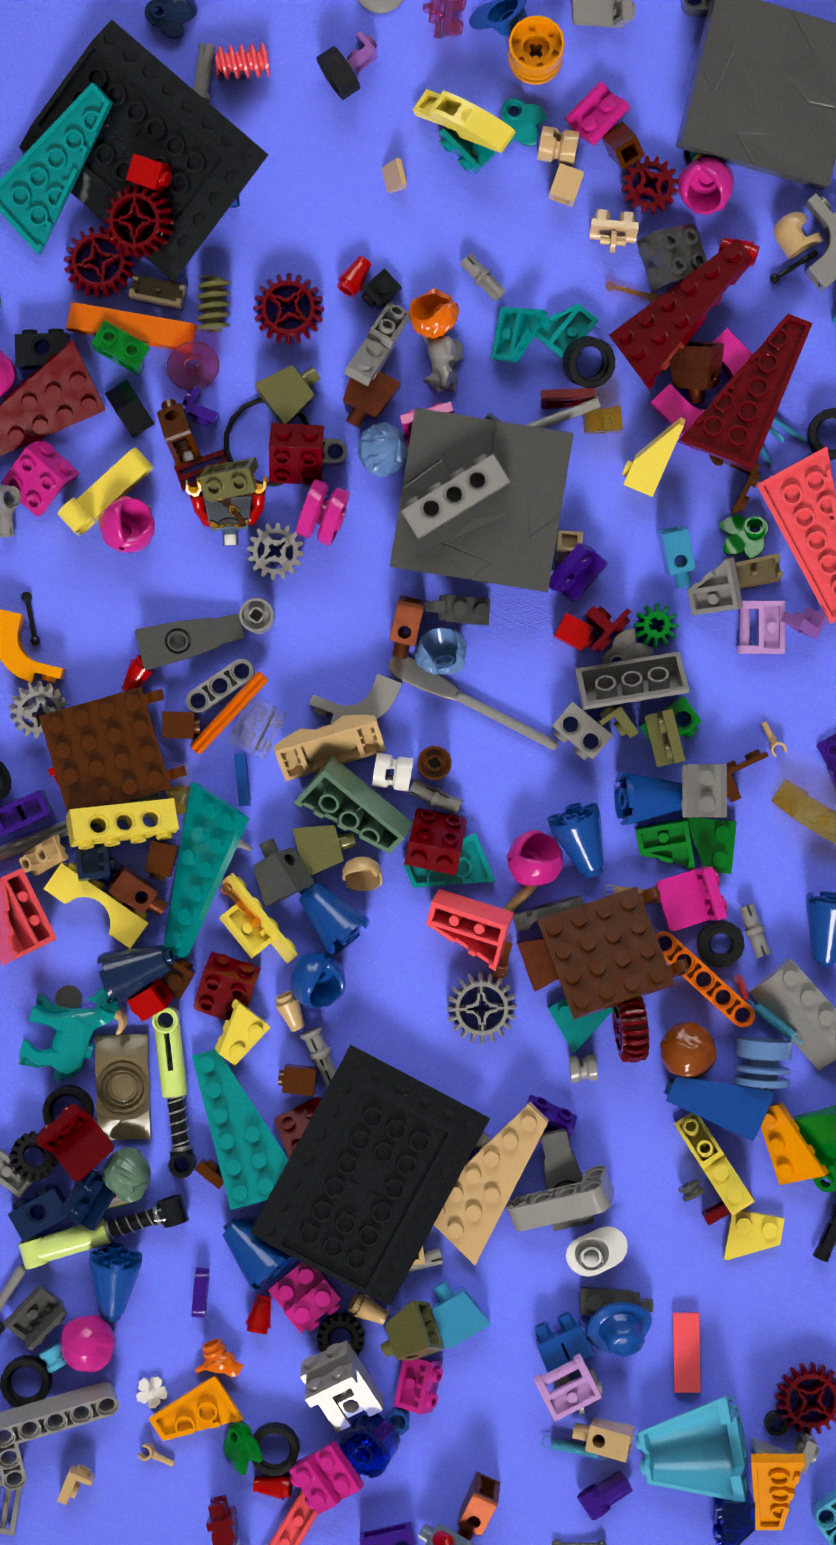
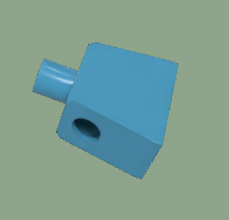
M679 525L657 530L656 533L665 572L668 575L674 576L676 588L692 585L689 571L696 570L688 528ZM681 555L682 561L679 564H675V558Z
M446 1280L433 1287L439 1301L431 1305V1310L447 1350L490 1326L489 1317L464 1287L453 1292Z

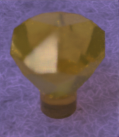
M176 785L167 789L166 796L174 798L176 813H186V802L190 794V787Z

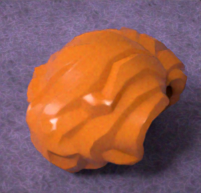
M433 288L427 294H422L411 301L408 316L416 333L435 339L443 336L453 328L458 319L457 315H459L460 308H458V303L452 301L450 295Z

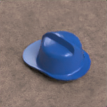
M495 0L486 3L471 14L469 25L477 30L493 28L499 34L508 36L519 21L528 17L524 8L526 0Z

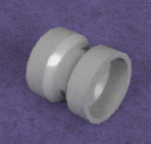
M595 1054L586 1055L585 1058L569 1057L571 1083L580 1082L581 1079H588L589 1081L598 1080Z

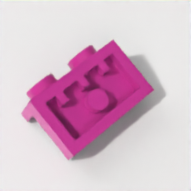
M600 81L565 117V120L573 131L579 132L581 139L595 146L630 109V106L624 99L611 93L605 83Z
M423 1357L412 1361L402 1360L394 1406L418 1414L432 1412L438 1401L436 1393L438 1383L443 1376V1369L441 1368L443 1361L440 1359L430 1360Z

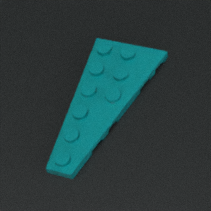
M91 83L0 179V213L37 254H42L113 105V102L96 83Z

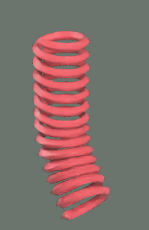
M736 975L739 979L737 980L734 977V981L740 988L743 1000L749 999L745 981L740 975Z

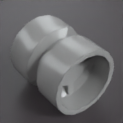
M252 598L242 605L239 611V619L248 631L254 634H263L273 627L275 612L267 601L261 598Z

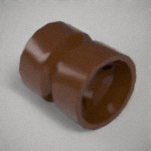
M431 746L425 748L420 753L417 766L419 772L425 778L439 780L449 773L452 761L445 749L439 746Z

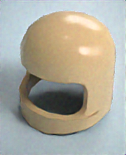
M792 212L785 215L774 226V238L788 260L823 241L819 232L808 237L805 236L802 226L808 218L801 212Z

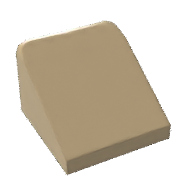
M395 158L382 168L388 193L404 190L407 187L402 161L400 158Z
M558 530L556 563H562L578 543L582 544L583 532Z

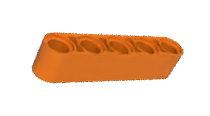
M70 303L65 328L68 331L95 336L102 323L107 321L149 346L182 352L193 351L197 328L195 324L82 303Z
M667 931L655 933L657 940L662 936H667L670 939L669 948L662 950L664 958L669 965L676 962L681 954L689 956L688 973L681 975L738 1027H748L753 1023L755 1013L749 1004L672 934ZM700 972H707L709 974V982L704 986H699L696 983V977ZM727 990L729 994L728 1000L722 1004L717 1003L715 999L717 992ZM739 1008H746L748 1010V1017L744 1021H737L735 1018V1013Z

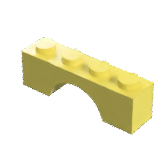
M72 861L69 864L62 862L43 889L64 904L78 897H89L99 901L109 914V935L129 949L133 948L151 922L147 919L148 914L146 912L142 914L136 909H132L125 902L103 889L105 884L99 879L79 881L77 864Z

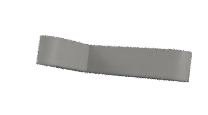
M100 1382L0 1412V1430H2L0 1431V1474L4 1487L13 1491L22 1488L26 1483V1473L18 1446L19 1443L115 1414L119 1408V1401L113 1385L109 1382Z

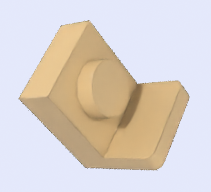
M71 1465L57 1502L66 1505L69 1497L75 1499L80 1487L78 1482L92 1486L95 1474L91 1473V1469L83 1465H77V1467Z

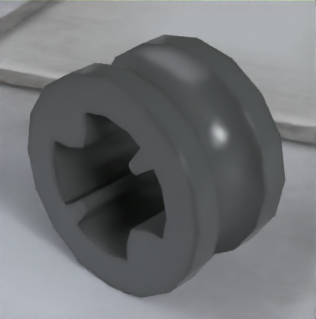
M699 1179L691 1180L678 1188L679 1193L684 1195L682 1197L684 1202L704 1193L703 1187H699Z

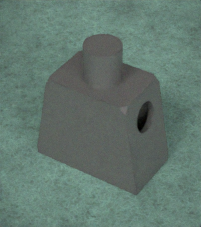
M274 839L267 840L259 845L265 859L256 863L253 869L265 906L283 901L314 883L294 848L291 847L279 851Z

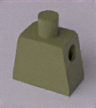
M291 365L255 383L254 389L279 423L291 424L314 400L315 395L310 387L321 380V378L312 366L302 374H299L295 367Z
M336 825L297 827L292 829L299 857L310 876L343 862L345 859L342 850L357 847L354 832L338 835Z
M413 1300L386 1323L385 1329L389 1339L381 1344V1350L387 1357L394 1355L396 1359L412 1361L445 1349L429 1302Z

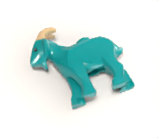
M104 987L99 988L95 996L87 997L89 1001L96 1004V1009L61 1007L51 1003L45 995L39 993L36 1005L32 1007L29 1021L47 1025L56 1030L50 1049L39 1050L34 1047L32 1042L23 1039L19 1052L21 1057L18 1064L36 1068L52 1067L54 1068V1078L58 1082H61L62 1078L74 1077L83 1067L85 1059H91L95 1044L91 1043L94 1030L113 1020H118L116 1035H119L127 1026V1015L120 1003H115L117 999L115 997L111 999L108 996Z

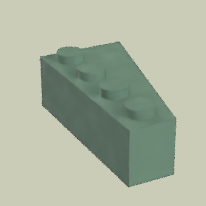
M333 756L301 789L293 804L301 808L305 806L313 810V814L322 819L326 817L338 823L337 827L345 831L348 829L359 834L360 839L389 854L406 838L413 824L411 820Z

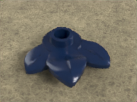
M151 0L144 10L146 20L153 26H159L163 34L170 38H182L184 36L182 24L189 22L197 14L196 8L186 0ZM154 9H160L162 11V15H156L154 13Z

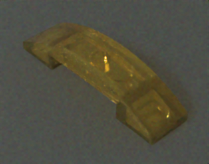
M785 778L771 801L808 829L836 844V812L808 796V791Z

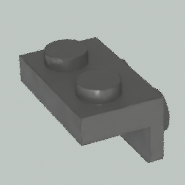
M39 1284L4 1321L7 1329L24 1340L26 1347L32 1351L37 1345L44 1342L47 1334L55 1326L62 1323L67 1311L60 1298Z

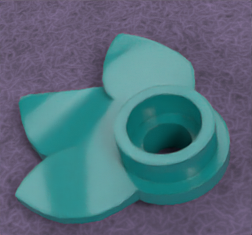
M509 98L501 107V120L516 132L508 145L516 139L523 145L535 146L538 138L536 125L547 120L543 109L536 104H525L519 98ZM511 108H517L519 114L517 116L510 115L509 110Z

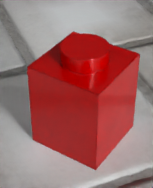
M133 154L126 180L164 192L165 187L171 181L172 173L170 170L172 166L145 156Z
M565 613L553 638L581 652L584 647L589 649L596 635L592 633L593 626Z
M158 978L130 997L126 1002L129 1004L131 1011L143 1022L166 1009L174 995L162 979Z

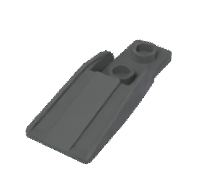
M232 614L215 619L213 617L192 619L139 628L135 630V636L143 667L145 670H150L194 658L210 652L222 644L242 640L244 632L239 615Z
M566 1129L543 1133L541 1140L545 1157H543L546 1190L582 1182L581 1171L573 1150L571 1151ZM591 1215L552 1224L554 1231L593 1223L594 1218Z

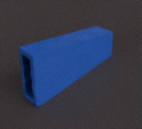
M676 1076L675 1081L669 1080L664 1094L668 1095L665 1101L754 1141L776 1092Z

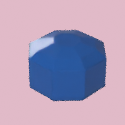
M392 1408L385 1415V1428L391 1435H403L409 1429V1415L402 1408Z

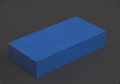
M246 753L234 754L239 807L250 806L251 797Z

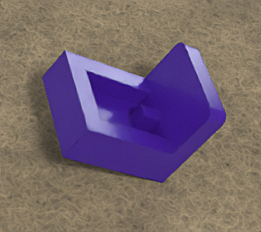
M194 386L193 390H188L182 404L186 406L184 411L186 414L194 416L193 421L200 425L208 427L210 423L216 426L219 414L196 404L201 390Z

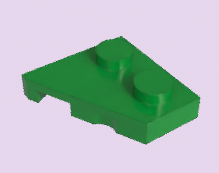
M697 817L687 818L689 831L702 866L713 867V870L717 873L731 874L737 822Z
M687 818L635 827L640 855L649 858L656 857L667 863L672 864L674 862L687 866L688 869H696Z

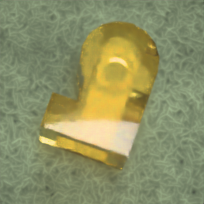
M621 406L595 409L582 414L584 434L619 433L623 430Z

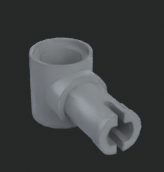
M0 485V537L15 536L13 513L19 505L21 498L20 491L15 486Z

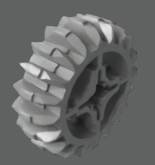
M478 972V980L474 981L472 974H468L470 983L466 984L463 979H459L458 982L462 986L461 990L453 986L451 990L457 996L447 997V1000L453 1002L454 1006H446V1011L455 1013L448 1017V1021L453 1022L457 1020L458 1023L453 1026V1030L457 1031L462 1027L463 1031L460 1034L462 1038L466 1037L468 1032L471 1033L470 1042L472 1043L475 1041L476 1035L480 1036L481 1044L485 1043V1035H489L491 1042H494V1032L497 1031L503 1037L505 1033L501 1027L504 1026L507 1029H511L512 1025L506 1021L507 1018L511 1020L516 1019V1015L509 1013V1010L517 1009V1004H509L508 1002L515 999V994L506 996L505 993L511 987L507 984L500 988L499 986L503 981L501 977L493 983L492 973L488 974L487 980H483V973ZM477 987L476 999L471 1003L460 1004L464 994L470 989ZM485 987L495 990L501 996L503 1003L488 1001L485 997ZM481 994L482 1000L485 1001L484 1004L492 1007L484 1010L483 1021H481L478 1010H474V1006L479 1005ZM497 1011H503L499 1021L493 1026L486 1028L488 1015ZM460 1012L474 1014L478 1018V1028L468 1025L462 1019Z

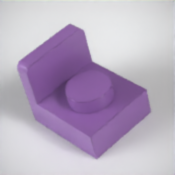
M361 31L356 33V39L362 46V49L356 48L347 57V62L355 75L378 58L376 50L378 45L369 34L365 36Z
M806 608L804 613L797 611L795 615L785 611L780 621L796 632L817 640L828 616L819 611Z

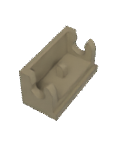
M133 274V286L129 289L128 294L132 301L183 311L188 289L187 284Z
M779 553L736 562L735 567L740 590L781 581L783 571L780 570Z

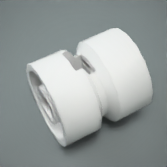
M377 753L372 786L387 788L389 785H392L394 790L408 792L414 758L399 756L397 759H393L392 755ZM387 769H394V775L387 774Z

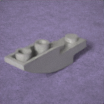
M388 302L370 328L367 338L347 365L344 374L368 386L372 379H375L405 329L410 319L408 311L401 306Z

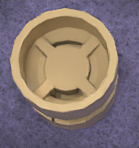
M543 125L537 160L552 162L554 159H557L559 164L573 166L579 132L565 129L560 133L558 128Z

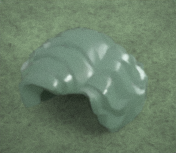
M124 1147L113 1152L107 1159L102 1179L105 1185L117 1195L118 1199L132 1203L143 1197L151 1181V1169L149 1162L140 1150L133 1147Z

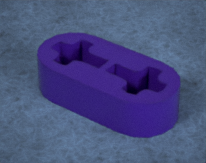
M196 1267L192 1317L205 1318L210 1268Z

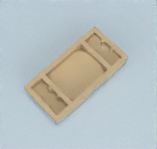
M343 715L331 725H325L317 729L300 728L273 746L285 781L318 772L332 756L342 764L386 751L374 715Z

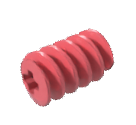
M260 43L258 51H256L253 44H250L248 52L245 51L241 44L237 53H235L232 45H229L227 53H224L222 47L218 46L217 53L215 54L217 81H219L221 73L224 74L226 80H230L232 72H234L236 79H240L242 71H244L249 79L253 70L258 78H261L263 70L270 77L269 55L264 43Z

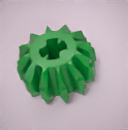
M659 603L654 604L653 612L648 605L644 606L647 616L638 612L636 617L643 622L633 623V627L642 628V631L636 633V637L639 638L645 634L646 638L643 640L645 645L649 643L650 639H653V648L658 647V639H660L664 646L668 645L665 635L674 639L676 634L669 629H677L679 627L677 623H670V620L676 618L677 615L675 613L668 617L665 615L669 611V606H665L662 612H659ZM651 619H654L656 622H662L663 626L659 627L662 629L661 632H658L656 629H650Z

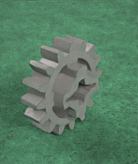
M276 523L275 529L266 524L265 532L259 528L256 530L259 535L258 538L250 537L254 546L247 547V551L253 553V556H250L248 561H256L253 569L254 571L262 569L261 576L263 578L270 573L272 580L275 581L277 574H280L284 580L286 579L285 573L287 571L293 575L295 574L292 568L294 565L300 567L302 565L297 559L298 557H303L305 553L298 551V548L304 544L302 541H295L299 536L296 532L289 534L291 527L288 525L282 530L280 523ZM279 534L285 536V538L272 540L269 536ZM262 542L265 545L264 554L259 558L258 549ZM293 545V557L289 561L287 550ZM272 546L276 548L282 547L280 550L282 555L279 558L275 555L269 556L272 553L270 549ZM271 563H279L283 568L271 569L266 566Z
M38 681L36 687H33L28 682V689L26 690L19 687L20 695H12L11 698L14 704L9 705V710L12 713L10 718L12 722H16V729L19 731L23 728L25 736L33 732L35 738H38L39 733L43 732L39 716L65 709L67 704L65 698L61 697L62 694L59 688L53 691L51 683L43 687L41 681ZM45 696L53 700L54 703H52V701L46 700Z

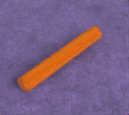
M256 672L190 744V747L197 754H201L268 682V678L262 672Z

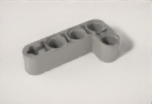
M600 1165L588 1169L583 1175L582 1182L515 1197L507 1202L506 1208L515 1230L525 1231L602 1213L608 1210L612 1204L614 1188L606 1167Z

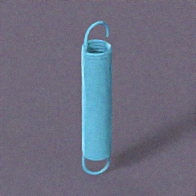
M748 1000V1002H749L752 1006L755 1005L753 1002H751L750 1000ZM759 1003L757 1006H754V1013L759 1015L789 1041L796 1037L800 1041L798 1043L802 1044V1041L795 1036L797 1032L763 1004Z
M544 1437L542 1439V1446L544 1448L549 1447L543 1445V1440L551 1438V1450L598 1458L597 1454L585 1451L586 1444L553 1437Z

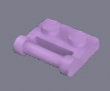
M742 601L743 607L739 609V646H737V654H785V624L780 621L785 612V601ZM750 609H758L757 646H750Z
M581 1354L574 1356V1360L542 1376L538 1374L533 1377L555 1422L602 1398ZM579 1369L582 1376L549 1392L546 1385Z

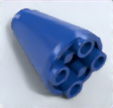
M579 802L573 803L565 807V812L549 816L547 821L552 833L579 873H582L584 878L595 877L603 872L602 866L604 865L600 811L597 803H590L582 807Z
M110 1243L107 1245V1248L90 1251L89 1266L97 1309L100 1317L110 1322L121 1319L142 1265L143 1254L138 1251L124 1249L120 1243Z

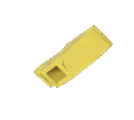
M426 89L412 109L417 117L457 131L460 138L499 153L504 151L516 133L512 127L486 110L444 90L439 94Z
M690 1113L674 1123L732 1216L755 1202L700 1116Z

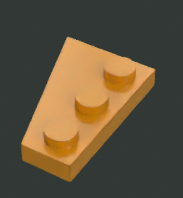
M782 1102L771 1104L762 1122L761 1130L779 1185L829 1174L830 1172L826 1166H822L814 1155L816 1152L811 1144L808 1145L799 1133V1126Z
M216 1374L149 1417V1421L162 1441L193 1434L196 1431L207 1428L220 1427L230 1422L244 1420L240 1410Z

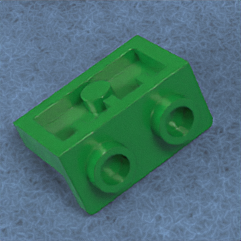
M107 321L102 323L91 342L94 351L138 376L144 369L143 360L150 350L149 345Z

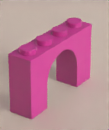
M726 328L713 342L724 343L722 368L731 380L749 360L752 353ZM671 384L663 389L649 404L668 426H671L680 417L686 419L679 436L680 438L705 411L692 406Z

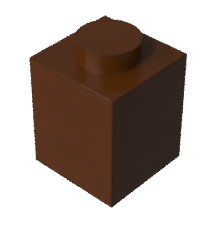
M623 122L610 129L601 138L608 155L622 170L645 156L637 136Z
M162 711V738L196 739V734H200L201 718H196L195 712Z
M151 840L144 870L150 873V878L165 881L166 877L173 876L180 846Z
M286 1063L284 1070H279L278 1085L282 1086V1093L314 1096L317 1067Z

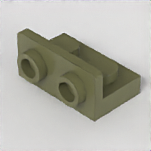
M256 457L206 466L199 476L205 500L213 501L254 493L256 485L253 475L258 468Z
M611 705L599 713L602 717L598 720L601 726L612 718H616L617 721L613 725L622 737L627 734L629 738H632L639 733L621 706L615 708Z
M673 709L646 715L644 719L656 766L661 767L685 761Z

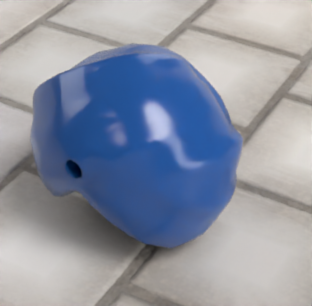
M322 952L302 955L297 961L290 978V988L294 997L301 1004L316 1009L330 1006L343 995L346 987L343 967L333 956Z

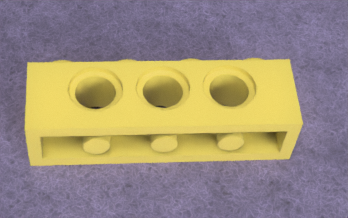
M174 798L70 809L66 815L70 847L78 846V849L81 850L93 848L94 844L101 843L110 847L119 845L120 841L128 840L133 844L146 841V838L154 837L158 841L168 840L179 829ZM143 818H151L154 821V827L146 826ZM117 821H125L128 824L129 829H120L117 825ZM98 823L101 825L103 832H94L90 824Z

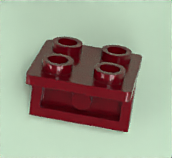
M593 605L583 617L602 635L588 650L591 653L596 649L601 652L613 640L609 635L614 630L619 633L628 624L630 619L627 616L631 611L627 608L612 623L609 620L612 616L603 607L600 606L597 609Z

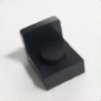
M384 268L367 285L364 284L361 287L363 292L361 298L370 308L376 306L378 310H381L402 290V286Z

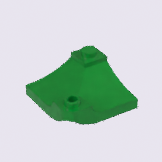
M836 1105L794 1116L793 1118L800 1128L799 1133L808 1145L811 1144L816 1153L814 1155L822 1166L825 1165L830 1172L826 1176L813 1178L815 1185L824 1192L836 1191ZM823 1178L829 1179L830 1183L826 1182Z

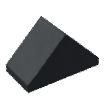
M127 379L105 393L113 409L133 438L155 425Z

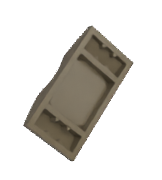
M149 1033L95 1035L97 1123L110 1140L151 1139Z

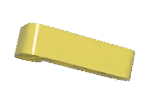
M137 447L131 449L78 499L73 498L58 511L57 515L76 535L84 534L99 520L102 512L113 501L129 493L153 470L154 466Z

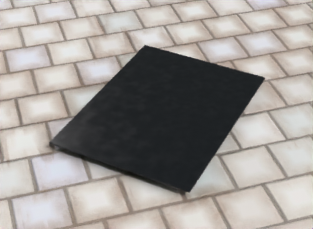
M111 19L91 41L34 120L19 148L26 153L91 83H96L113 102V105L71 193L100 219L104 220L110 216V213H107L104 209L113 207L109 199H118L117 191L125 192L126 186L135 188L137 184L126 180L133 154L171 165V181L165 187L164 192H160L162 193L161 199L166 198L169 201L165 208H172L174 211L168 215L169 219H174L175 221L174 224L168 225V229H171L173 234L165 235L169 243H160L162 251L155 252L153 250L152 256L148 257L145 254L143 256L174 282L269 154ZM145 201V206H148L149 215L155 217L153 208ZM131 204L127 207L124 216L129 213ZM137 218V221L130 222L141 224V222H147L148 220ZM123 225L125 234L131 241H133V237L130 236L129 228L126 225ZM154 227L149 229L147 238L152 234Z
M350 1044L250 1233L363 1294L391 1306L490 1118Z

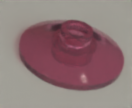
M190 341L179 345L171 352L167 361L169 378L176 386L185 390H193L194 386L200 389L208 386L216 378L220 367L215 350L199 341ZM190 360H196L194 364L187 363Z

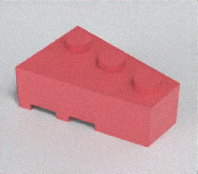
M23 868L0 878L1 966H4L57 939Z
M439 888L431 902L426 925L454 943L456 941L468 949L467 953L473 957L478 956L489 964V968L496 971L503 956L514 912Z

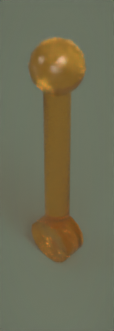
M607 281L605 284V288L608 291L617 290L648 298L651 303L659 297L656 292L646 293L615 285L613 281Z
M228 883L223 884L221 892L230 896L251 920V925L254 928L260 927L261 920L254 917L232 892V886Z

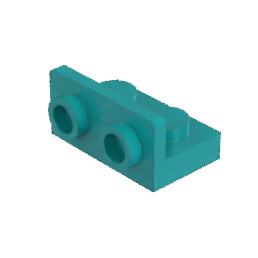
M442 128L439 131L440 145L448 153L453 151L459 157L458 163L467 172L471 169L476 174L498 153L460 138L457 131Z

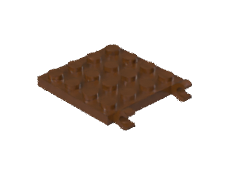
M138 687L39 716L67 813L70 809L115 805L171 788L169 780L187 775L184 765L169 770L165 769L147 704L165 699L162 689L143 694L142 687Z
M636 886L537 920V925L573 1020L674 986V977L688 973L689 965L686 958L678 960L669 966L667 965L645 909V905L660 901L659 897H661L658 886L651 887L642 893H639Z

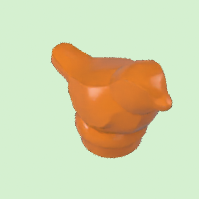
M218 1338L208 1341L201 1346L203 1350L202 1355L205 1360L195 1368V1372L199 1373L206 1370L236 1377L240 1374L244 1364L236 1361L234 1354L227 1351L226 1345Z

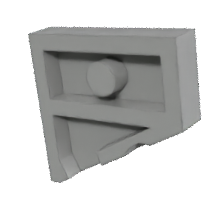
M734 557L725 559L722 564L710 571L702 580L687 590L692 616L735 610L743 607Z

